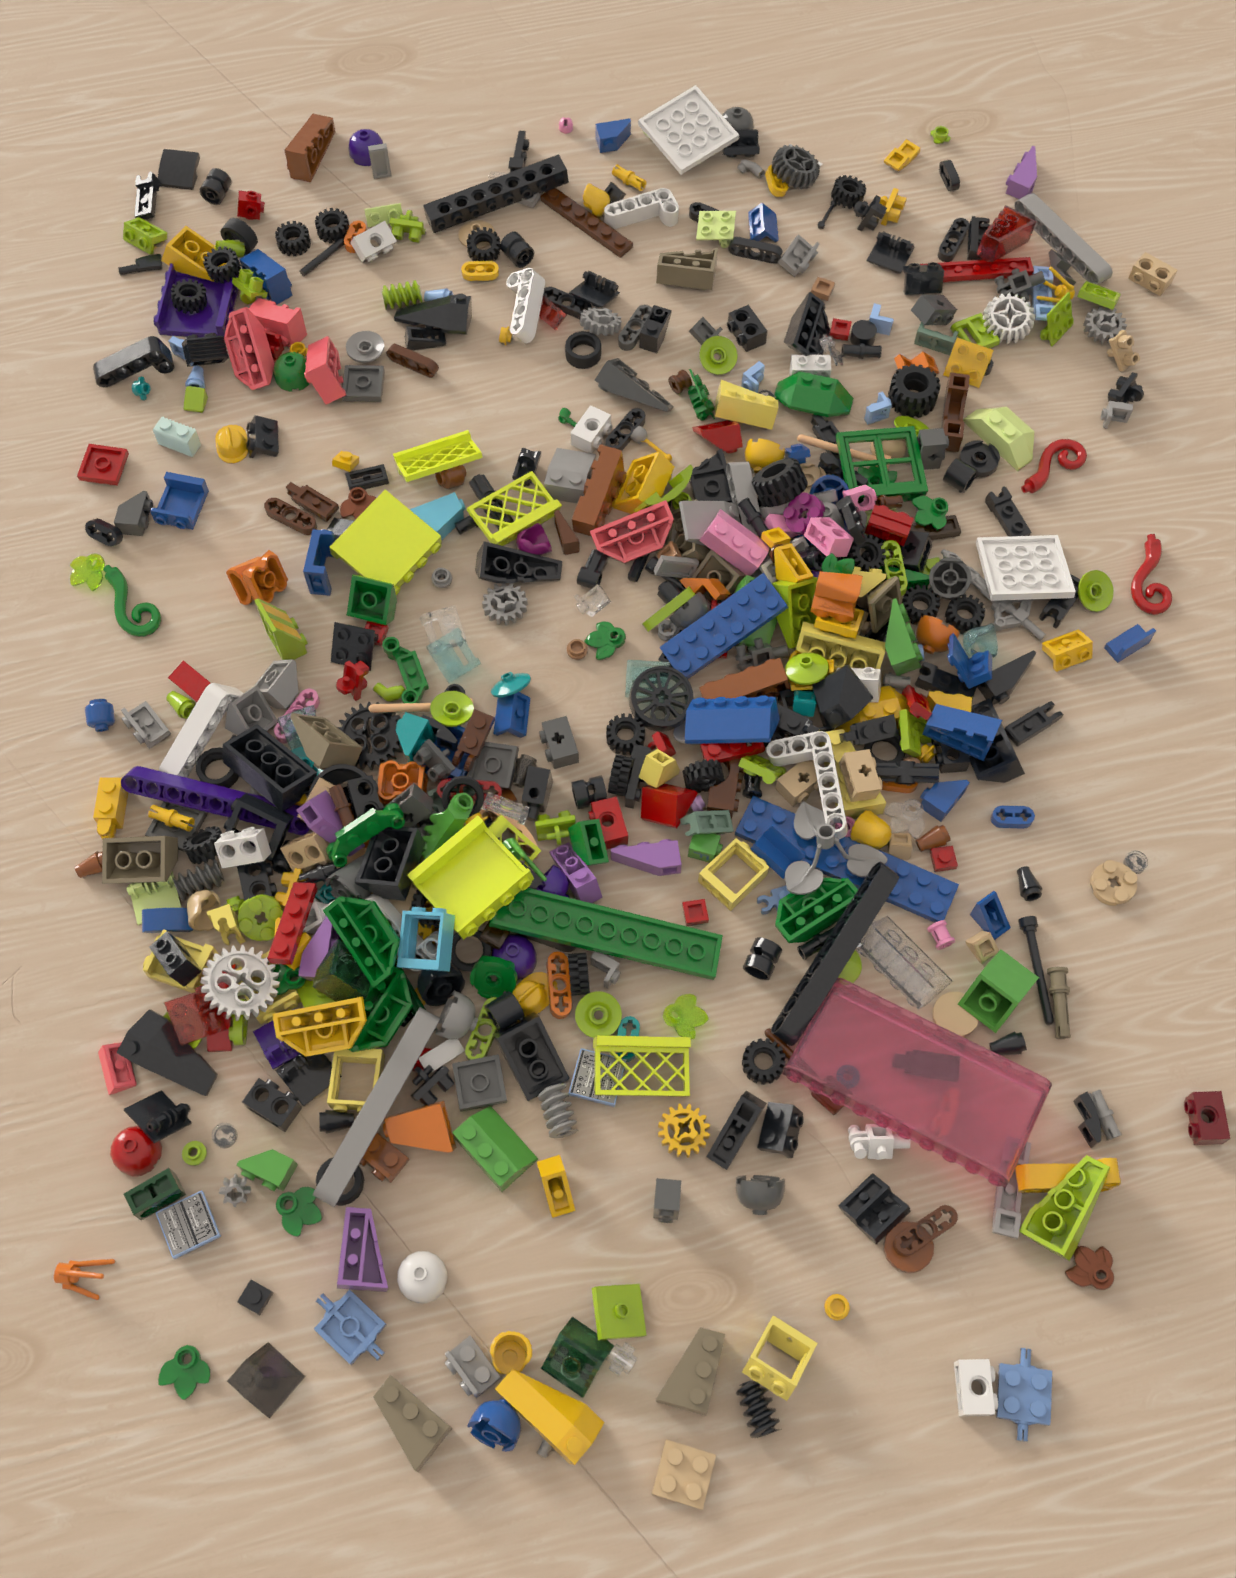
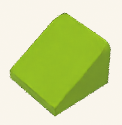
M187 386L183 409L185 411L203 413L208 399L206 390L204 388Z

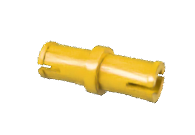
M618 164L612 170V175L621 179L624 184L631 185L639 191H643V188L645 189L647 181L636 176L632 170L628 171Z
M155 804L150 807L155 812H148L149 818L164 822L166 826H175L188 832L193 829L188 824H195L194 818L179 814L177 810H167Z

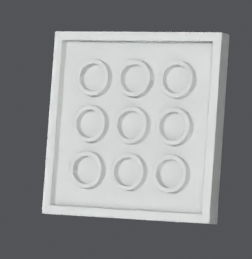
M696 85L638 120L640 128L681 175L739 139V134Z
M1058 535L977 538L976 546L991 601L1074 598L1076 591Z

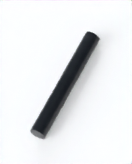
M339 238L299 270L301 275L306 276L344 245V241Z

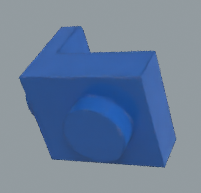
M794 444L790 448H785V459H797L799 464L806 463V458L811 457L810 449L803 444Z

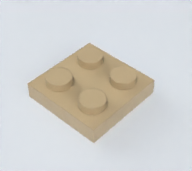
M665 1440L652 1494L703 1510L716 1455Z

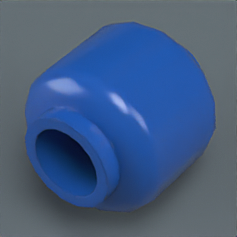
M106 699L89 701V704L85 707L87 726L95 728L96 732L109 730L108 727L115 723L113 704L107 702Z

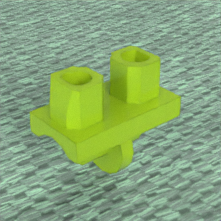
M407 210L406 215L400 214V219L390 218L389 223L396 240H403L405 232L409 233L410 241L419 243L421 236L426 233L423 222L419 221V217L413 216L412 210Z
M240 269L239 278L232 279V284L241 290L240 299L243 303H254L256 296L267 298V292L262 289L264 281L261 278L253 277L251 270Z
M569 810L560 811L558 818L552 819L547 814L538 815V820L535 821L538 841L556 839L557 845H561V838L569 837L568 828L576 824L575 815H571Z

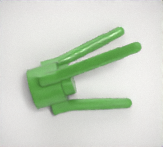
M509 838L503 841L502 844L517 860L522 857L544 882L547 881V878L525 854L516 839Z

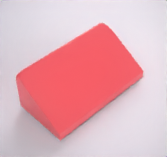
M122 1042L102 1045L98 1052L109 1095L137 1085L131 1061L117 1054Z

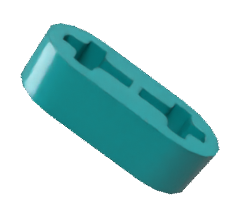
M632 1016L623 1018L619 1025L617 1036H626V1028H623V1026L626 1027L628 1023H632L633 1028H636V1030H631L630 1036H639V1021ZM628 1053V1055L623 1056L622 1059H626L627 1062H630L635 1058V1055L633 1053Z

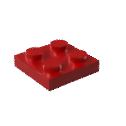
M88 444L77 474L79 481L118 486L129 455L128 450L125 448Z

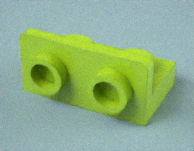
M140 217L124 222L123 240L149 255L154 253V244L167 240V232Z

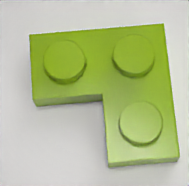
M908 709L899 711L900 747L903 752L912 757L921 756L920 742L922 744L931 742V738L922 735L928 721L921 717H915Z

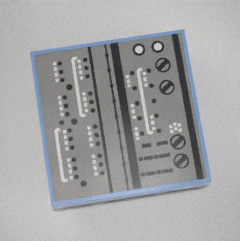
M581 1048L569 1089V1096L615 1107L617 1096L595 1095L594 1051ZM600 1053V1061L606 1068L616 1060L613 1056ZM617 1062L609 1071L620 1080L623 1077L625 1068ZM600 1067L601 1075L604 1072V1070ZM607 1073L601 1078V1090H611L616 1084Z
M202 1190L156 1212L173 1259L221 1237Z

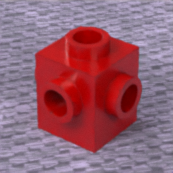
M239 190L237 217H243L248 220H260V213H264L265 202L261 201V194L255 191Z

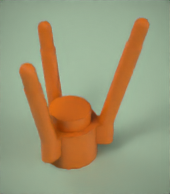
M70 1260L69 1263L60 1262L54 1272V1282L62 1284L63 1289L73 1290L98 1300L100 1298L99 1295L73 1283H77L80 1277L103 1279L104 1275L84 1272L79 1267L114 1264L115 1260Z

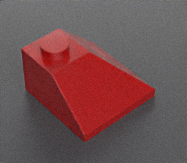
M724 420L692 427L696 434L717 448L726 451V453L737 452L738 448L743 447L740 424L735 421Z

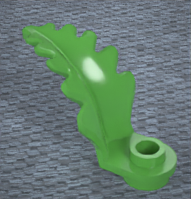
M456 794L444 812L435 813L430 816V820L434 825H427L424 828L430 834L429 836L422 837L424 842H426L423 849L424 852H422L424 860L464 827V823L473 809V799L469 794Z

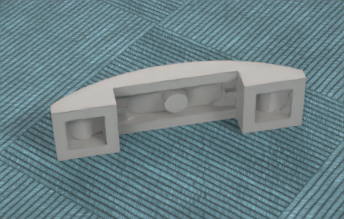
M1007 1137L1005 1140L995 1193L992 1233L1018 1239L1021 1222L1020 1207L1022 1193L1018 1192L1015 1166L1029 1163L1030 1142Z

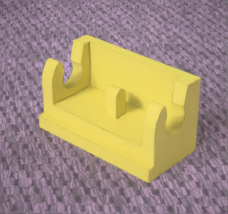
M230 904L207 911V915L214 928L221 933L222 940L227 946L230 945L228 940L230 934H236L239 944L246 942L243 932L239 929L238 918Z

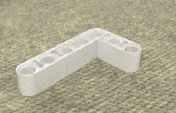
M218 683L209 684L165 756L159 771L187 778L223 715L227 712L228 704L242 695L243 692L231 686Z
M817 731L771 741L767 746V754L770 762L775 766H785L814 760L825 823L830 825L841 823L842 827L835 829V837L839 839L844 838L848 832V826L829 735L826 732ZM819 742L826 743L823 747L816 746ZM796 747H805L800 752L794 751ZM775 751H783L779 756L773 755ZM823 762L830 763L828 767H820V764ZM827 782L834 783L830 788L824 787V784ZM830 803H838V806L836 808H828V805Z

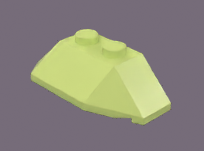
M1008 407L977 409L963 419V422L988 445L989 443L994 445L999 451L1000 456L1017 471L1032 461L1034 431Z

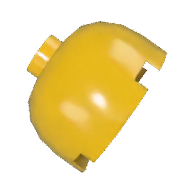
M758 438V442H752L753 439L747 441L745 460L749 462L750 468L754 469L756 474L767 465L784 459L785 449L780 450L778 443Z

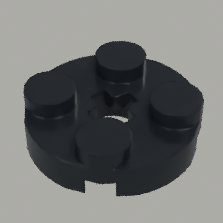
M974 440L964 445L959 459L977 468L976 479L978 477H987L996 472L1000 454L994 445L990 443L987 445L983 444L981 440ZM976 456H978L979 458H983V460H976Z

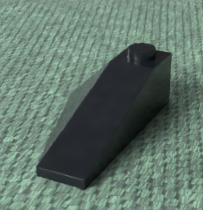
M990 698L971 706L972 713L999 719ZM1002 723L984 761L970 756V763L978 780L1006 783L1025 774Z

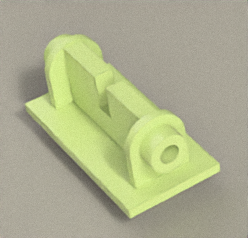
M401 203L364 209L368 227H374L383 221L390 224V218L400 219V214L403 215Z

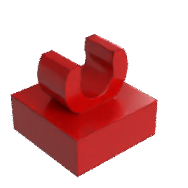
M659 731L651 735L654 741L650 742L647 747L652 750L657 747V749L670 757L676 754L668 735Z

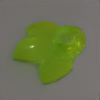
M94 553L88 557L79 556L70 563V566L74 569L70 575L72 586L86 582L90 590L94 591L98 588L103 580L102 571L105 567V561L101 555Z
M693 994L679 996L674 1004L668 1005L663 1011L665 1023L668 1026L674 1027L679 1036L691 1037V1039H695V1027L702 1026L709 1020L707 1013L700 1007L695 1006L697 998ZM672 1012L677 1013V1014H678V1018H675V1017L672 1015Z

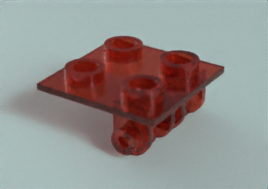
M204 985L195 988L196 992L164 1002L180 1045L227 1030L221 1014L217 1015L218 1007L210 1009L212 1000L204 1001V997L207 994L201 993V988Z

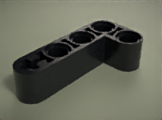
M149 336L96 362L93 365L96 384L100 387H109L150 366H153L160 373H171L174 370V362L170 349L158 337Z

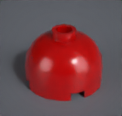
M130 1126L122 1130L114 1138L111 1144L110 1156L114 1165L122 1173L132 1177L142 1176L155 1168L154 1165L162 1156V1145L160 1141L153 1143L138 1126Z

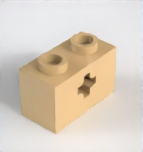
M870 749L844 753L839 761L850 802L876 799L882 790V780L877 775L876 761L871 756Z
M814 760L797 763L777 779L775 789L792 807L798 802L800 804L803 801L805 802L812 791L819 790Z

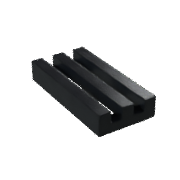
M384 464L345 473L350 491L355 487L365 490L389 484Z

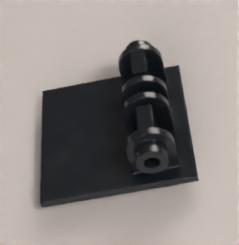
M885 231L879 232L877 235L878 240L868 256L867 262L901 274L903 266L906 265L915 248L914 244L910 240L901 239V237L895 240L896 235H893L891 239V234L885 233Z
M585 271L583 273V279L585 280L569 292V294L576 296L577 299L585 300L593 306L600 308L620 294L618 292L619 286L616 285V282L605 277L602 278L601 275L597 276L592 271Z
M334 622L331 662L344 665L347 661H351L353 664L362 661L371 671L374 642L378 641V634H375V630Z
M299 1053L297 1057L279 1067L276 1072L292 1093L299 1098V1102L304 1107L329 1087L332 1063L324 1053L307 1057Z
M162 1090L124 1108L125 1113L153 1143L192 1123L187 1117L190 1112V1106L186 1103H180L176 1106Z

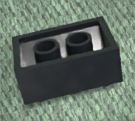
M387 827L370 838L355 883L383 899L406 901L412 884L407 874L418 866L425 846L418 828L402 827L395 829Z

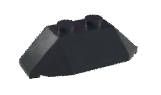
M809 292L793 314L784 339V343L798 354L805 356L823 355L830 333L828 318L824 310L826 309L825 303L813 293Z

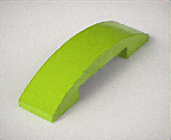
M692 465L687 466L669 481L673 489L662 498L655 492L636 507L634 511L638 512L665 500L669 503L685 489L691 478Z

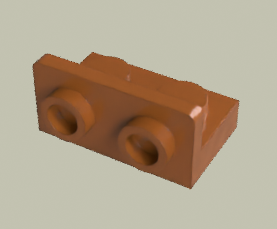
M376 1133L359 1164L363 1167L368 1164L373 1168L371 1173L382 1182L386 1179L391 1183L408 1163L409 1158Z

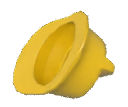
M227 425L218 430L215 442L219 458L227 463L242 461L248 454L245 429L238 425Z
M532 973L516 985L512 994L519 1002L525 1017L533 1012L538 1015L549 1005L547 973ZM554 981L553 987L558 990L557 982Z

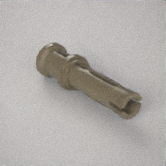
M1051 967L1047 969L1051 985L1049 993L1053 997L1056 1039L1071 1038L1067 995L1070 992V987L1067 986V967Z

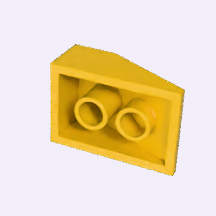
M185 226L166 245L161 261L170 266V263H173L177 272L212 281L207 274L203 261H205L204 257L207 256L208 252L212 253L215 245L188 226ZM227 263L220 264L218 267L224 266Z

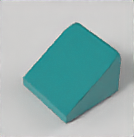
M794 690L793 711L803 716L813 717L816 706L815 693Z

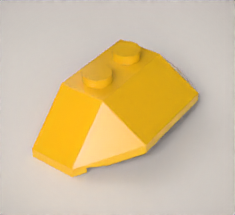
M890 685L881 687L879 702H869L852 720L834 730L843 729L844 732H849L850 726L854 723L894 714L896 726L899 729V711L910 709L907 705V699Z
M363 997L272 1014L276 1038L284 1041L306 1057L352 1048L367 1021Z

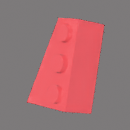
M329 336L308 345L307 361L305 363L306 370L304 373L308 383L313 384L326 405L346 396V392L341 386V383L344 382L343 377H339L338 370L341 369L339 353Z

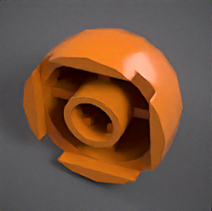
M924 615L917 625L916 638L922 644L923 651L929 654H934V652L942 653L949 650L950 635L954 633L958 638L960 632L950 624L948 627L942 624L943 620Z

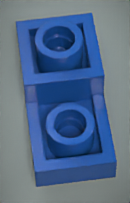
M187 908L143 909L142 933H162L163 929L171 932L193 931V928L188 924Z

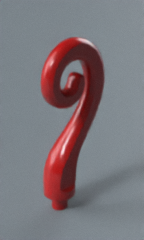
M1060 439L1049 444L1041 455L1037 472L1027 478L1024 482L1025 485L1021 487L1022 492L1035 493L1045 485L1050 474L1051 459L1060 450L1063 451L1058 454V462L1062 467L1069 470L1082 467L1087 459V452L1084 446L1071 439ZM1068 450L1073 451L1077 455L1076 460L1071 461L1067 459Z
M1155 534L1147 535L1148 541L1144 543L1146 558L1133 577L1131 596L1140 610L1151 615H1157L1165 612L1171 606L1172 593L1164 584L1153 583L1146 587L1145 595L1148 599H1151L1154 593L1158 592L1163 597L1162 602L1151 603L1143 595V582L1158 565L1162 554L1161 541L1156 539Z

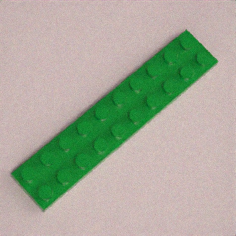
M531 888L521 890L516 894L510 904L502 906L496 912V915L490 920L489 924L490 927L710 980L716 978L723 937L720 934Z

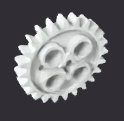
M233 945L231 952L228 953L223 948L222 956L215 953L214 961H207L208 968L203 969L202 974L204 977H201L200 982L204 984L201 988V993H207L204 1001L212 1000L210 1009L219 1008L217 1015L225 1011L227 1012L226 1019H229L231 1014H235L236 1021L239 1020L240 1015H244L245 1019L249 1020L250 1013L258 1017L259 1009L266 1012V1004H273L274 999L272 997L277 996L278 991L276 988L279 987L280 983L275 981L278 979L279 973L273 972L276 965H268L267 957L261 958L263 951L254 954V947H251L247 952L244 945L241 946L240 951H237ZM238 964L242 967V970H234L231 965ZM254 976L260 977L262 982H253L251 978ZM224 982L229 985V988L222 989L217 984ZM246 995L249 1000L241 1001L238 999V996Z

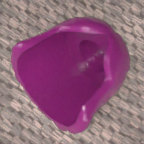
M536 523L518 533L516 538L518 550L536 555L552 552L551 544L541 524Z

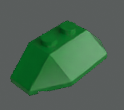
M801 371L779 381L774 393V398L789 409L825 417L850 414L854 399L838 379Z
M823 878L822 885L812 893L805 895L790 893L779 900L775 927L789 944L806 942L813 938L814 935L838 922L858 889L849 878Z
M341 896L328 905L323 912L372 987L378 986L393 972L400 943L398 935L375 901Z
M395 966L388 978L374 988L370 983L361 996L364 1001L367 1021L353 1047L347 1050L358 1052L388 1046L412 1009L413 1003L405 973Z

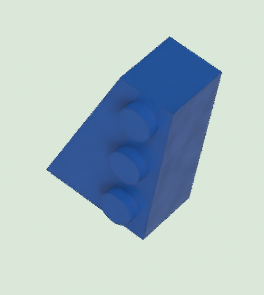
M257 249L239 259L242 269L251 270L253 277L261 278L264 281L262 289L267 292V300L273 301L277 305L292 296V284L288 279L286 269L261 250Z
M936 704L922 735L984 761L1002 720Z

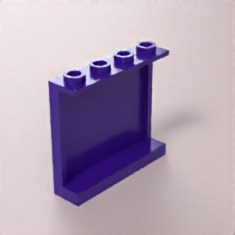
M170 263L169 269L165 273V285L161 288L162 296L161 300H158L157 315H154V326L157 327L159 335L183 337L198 335L199 338L205 337L209 333H216L217 336H225L229 313L234 311L239 291L232 284V278H230L228 283L226 280H224V283H220V280L216 283L215 281L176 272L173 263ZM182 279H185L186 282L188 279H192V282L197 280L198 284L202 283L203 287L205 286L207 306L204 307L203 311L199 309V313L193 311V314H190L187 311L185 314L183 310L181 312L177 311V308L175 309L172 304V285H176L177 281L182 283Z

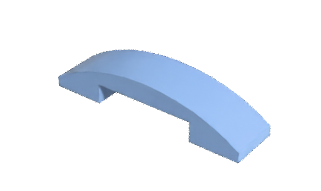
M1033 267V274L1042 271L1045 280L1053 283V273L1049 270V267ZM1041 283L1032 287V308H1034L1035 320L1047 321L1046 315L1055 305H1053V302L1036 299L1037 296L1052 297V289Z

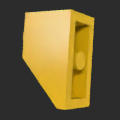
M557 1155L537 1161L552 1218L576 1211L561 1156Z

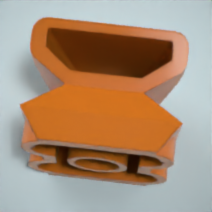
M270 550L261 557H255L226 571L240 603L243 605H248L258 598L270 603L273 600L274 593L284 591L287 586L288 578L278 556Z
M819 572L810 612H813L818 617H834L840 622L853 621L863 576Z
M392 760L381 763L377 784L379 801L383 804H388L413 783L427 793L428 776L425 773L426 765L421 766L414 761L407 764H398Z

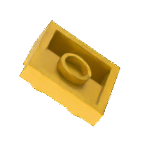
M855 608L853 621L840 622L830 616L824 618L817 616L814 627L824 632H833L846 638L856 639L864 611Z

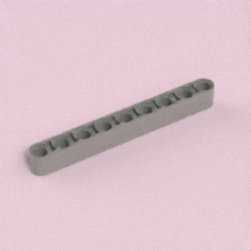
M421 1007L418 1009L317 1185L313 1196L335 1207L441 1018Z

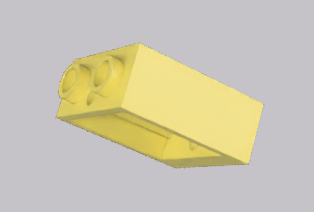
M735 838L699 873L698 882L731 911L768 875L769 866L765 860L757 857L752 852L747 843L740 842ZM734 854L757 873L737 894L732 892L713 875Z
M347 1049L334 1051L327 1104L333 1111L346 1113L347 1110H357V1113H359L366 1102L338 1100L343 1062L376 1064L374 1088L384 1069L385 1054L382 1049H368L358 1052H351Z
M773 1315L742 1373L787 1401L796 1388L818 1343ZM766 1341L799 1361L791 1379L758 1359Z

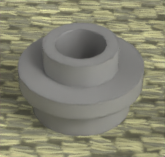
M438 568L431 576L432 583L439 588L447 587L452 582V575L447 569Z

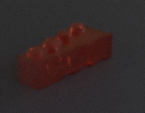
M1005 205L1003 211L994 219L993 224L984 232L977 255L987 262L996 261L1029 242L1037 221Z

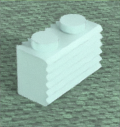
M164 416L160 418L153 428L158 444L193 457L201 446L195 428L192 429V427L185 426V424L182 425L174 420H168Z

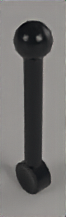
M833 200L830 202L831 206L824 218L818 222L817 227L819 229H824L825 221L832 209L837 206V202Z

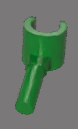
M562 408L559 412V422L563 424L568 423L573 427L577 424L570 418V410Z

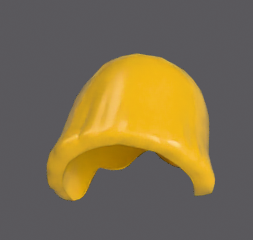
M588 183L583 194V204L592 210L593 215L601 217L604 215L605 207L610 204V197L604 190Z
M865 810L855 821L851 829L850 838L858 843L880 849L891 839V827L871 810Z
M502 1332L494 1338L490 1346L494 1368L500 1374L507 1375L511 1369L521 1373L532 1358L530 1340L519 1332Z

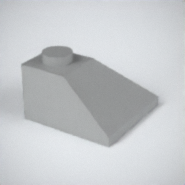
M293 659L273 661L255 684L258 685L267 703L275 709L289 708L295 701V696L299 693L296 662Z

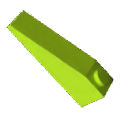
M1086 1155L1065 1175V1178L1055 1188H1052L1038 1204H1035L1029 1210L1019 1232L1047 1250L1070 1261L1082 1238L1110 1167Z

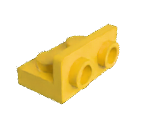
M1078 629L1043 642L1042 650L1053 659V669L1058 672L1092 659L1093 641Z

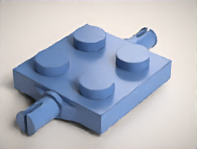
M350 1289L340 1300L334 1303L324 1293L321 1294L320 1297L326 1304L320 1298L316 1302L326 1312L314 1330L350 1365L366 1351L377 1361L380 1360L381 1357L374 1350L381 1356L385 1352L374 1342L387 1324Z
M1020 1348V1364H999L996 1418L1010 1420L1018 1424L1017 1440L1022 1441L1023 1430V1441L1028 1442L1029 1425L1040 1424L1050 1426L1052 1370L1038 1369L1031 1365L1032 1349Z

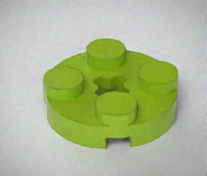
M265 894L248 898L242 903L238 911L239 929L252 940L269 941L275 936V921L278 917L281 918L283 914L280 903L275 898ZM261 912H264L267 920L258 923L255 915H260Z

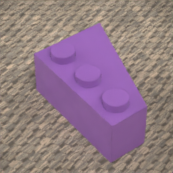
M346 1207L337 1289L387 1292L388 1290L371 1209Z

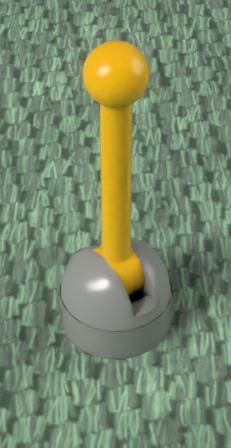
M638 426L635 428L630 437L636 443L646 442L657 452L660 451L669 461L672 460L670 454H666L647 439V431L643 427Z

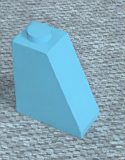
M454 492L410 510L440 534L442 541L455 528L454 523L464 519L463 511L466 508L463 500L458 499Z

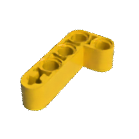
M1097 1159L1099 1162L1110 1167L1101 1192L1109 1191L1121 1185L1117 1159ZM1078 1163L1015 1166L1018 1192L1048 1193Z

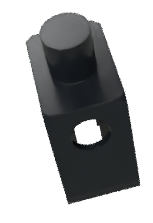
M528 766L522 795V804L526 809L524 819L537 821L539 812H546L553 784L550 769Z

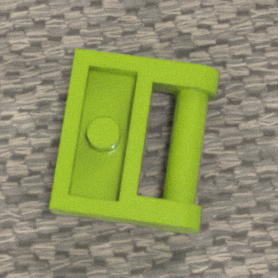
M982 313L955 322L950 327L953 333L954 331L958 332L957 336L971 342L963 331L966 328L978 345L987 348L995 347L1000 343V338L997 335H993L994 330L990 331L989 334L987 333L990 325L983 326L987 320H983Z
M757 754L741 758L738 765L744 768V772L749 775L756 776L757 774L761 776L766 784L774 783L787 772L785 767L775 766L770 760Z

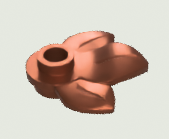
M353 488L348 495V499L341 504L340 514L342 518L353 516L356 520L376 497L368 495L363 488Z
M1077 1246L1073 1254L1076 1266L1066 1270V1276L1080 1287L1092 1285L1099 1290L1110 1288L1114 1282V1274L1111 1270L1113 1264L1111 1253L1103 1246L1099 1247L1095 1252L1086 1246ZM1098 1273H1103L1106 1276V1278L1099 1279L1096 1275Z

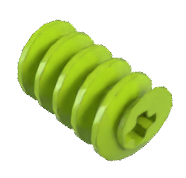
M413 280L412 286L407 281L405 288H403L401 283H398L397 289L391 284L390 290H388L386 285H383L382 295L385 310H387V304L390 305L391 309H394L395 303H397L399 308L402 307V302L409 306L410 300L414 305L417 303V299L423 303L420 286L416 280Z

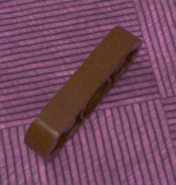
M392 344L386 352L391 361L426 377L433 378L439 370V366L434 360L398 344Z
M278 498L266 500L264 508L270 518L304 535H311L312 530H317V523L312 515ZM289 513L296 514L294 519L288 520L285 518Z
M949 1205L940 1206L901 1232L893 1242L897 1254L904 1257L910 1256L951 1229L958 1220L956 1210ZM941 1212L951 1215L949 1218L950 1223L944 1221L938 1226L936 1225L935 1221L942 1217ZM921 1224H927L932 1228L931 1237L925 1238L919 1233V1226ZM910 1231H913L917 1240L909 1245L910 1250L907 1248L902 1249L900 1247L902 1243L901 1238L905 1241L913 1236Z

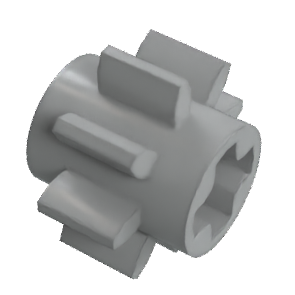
M235 1173L234 1177L230 1180L226 1177L224 1178L223 1184L226 1187H220L219 1194H225L224 1204L229 1202L233 1203V1206L236 1207L240 1201L246 1203L247 1196L245 1194L251 1192V1187L245 1185L247 1177L242 1179ZM232 1188H237V1193H234Z

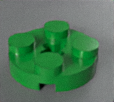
M482 956L472 968L470 983L472 987L474 985L478 990L477 993L486 999L498 998L503 995L504 991L513 993L517 983L515 965L513 962L499 957ZM493 975L498 977L499 979H496V981H492L490 976Z

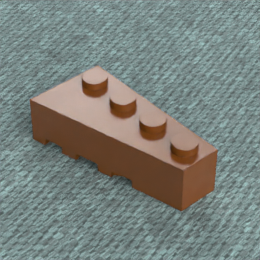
M312 114L285 148L287 169L291 178L312 182L336 132L332 117Z
M599 445L597 450L599 453L598 461L594 460L592 463L591 479H586L584 496H580L572 517L574 532L591 536V530L605 524V517L610 514L612 502L614 499H617L621 483L624 484L627 473L624 471L622 450Z
M777 658L769 659L764 664L747 667L744 671L736 674H728L723 679L709 681L699 687L702 698L715 699L717 697L737 698L740 696L754 698L763 695L778 697L780 690L791 689L781 659Z

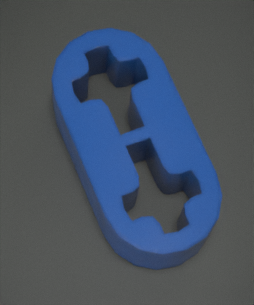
M998 806L991 814V822L998 828L1024 829L1030 827L1035 819L1034 811L1026 806ZM999 813L1006 817L1004 821L998 816ZM1024 814V816L1028 819L1026 821H1023V818L1020 817V815Z

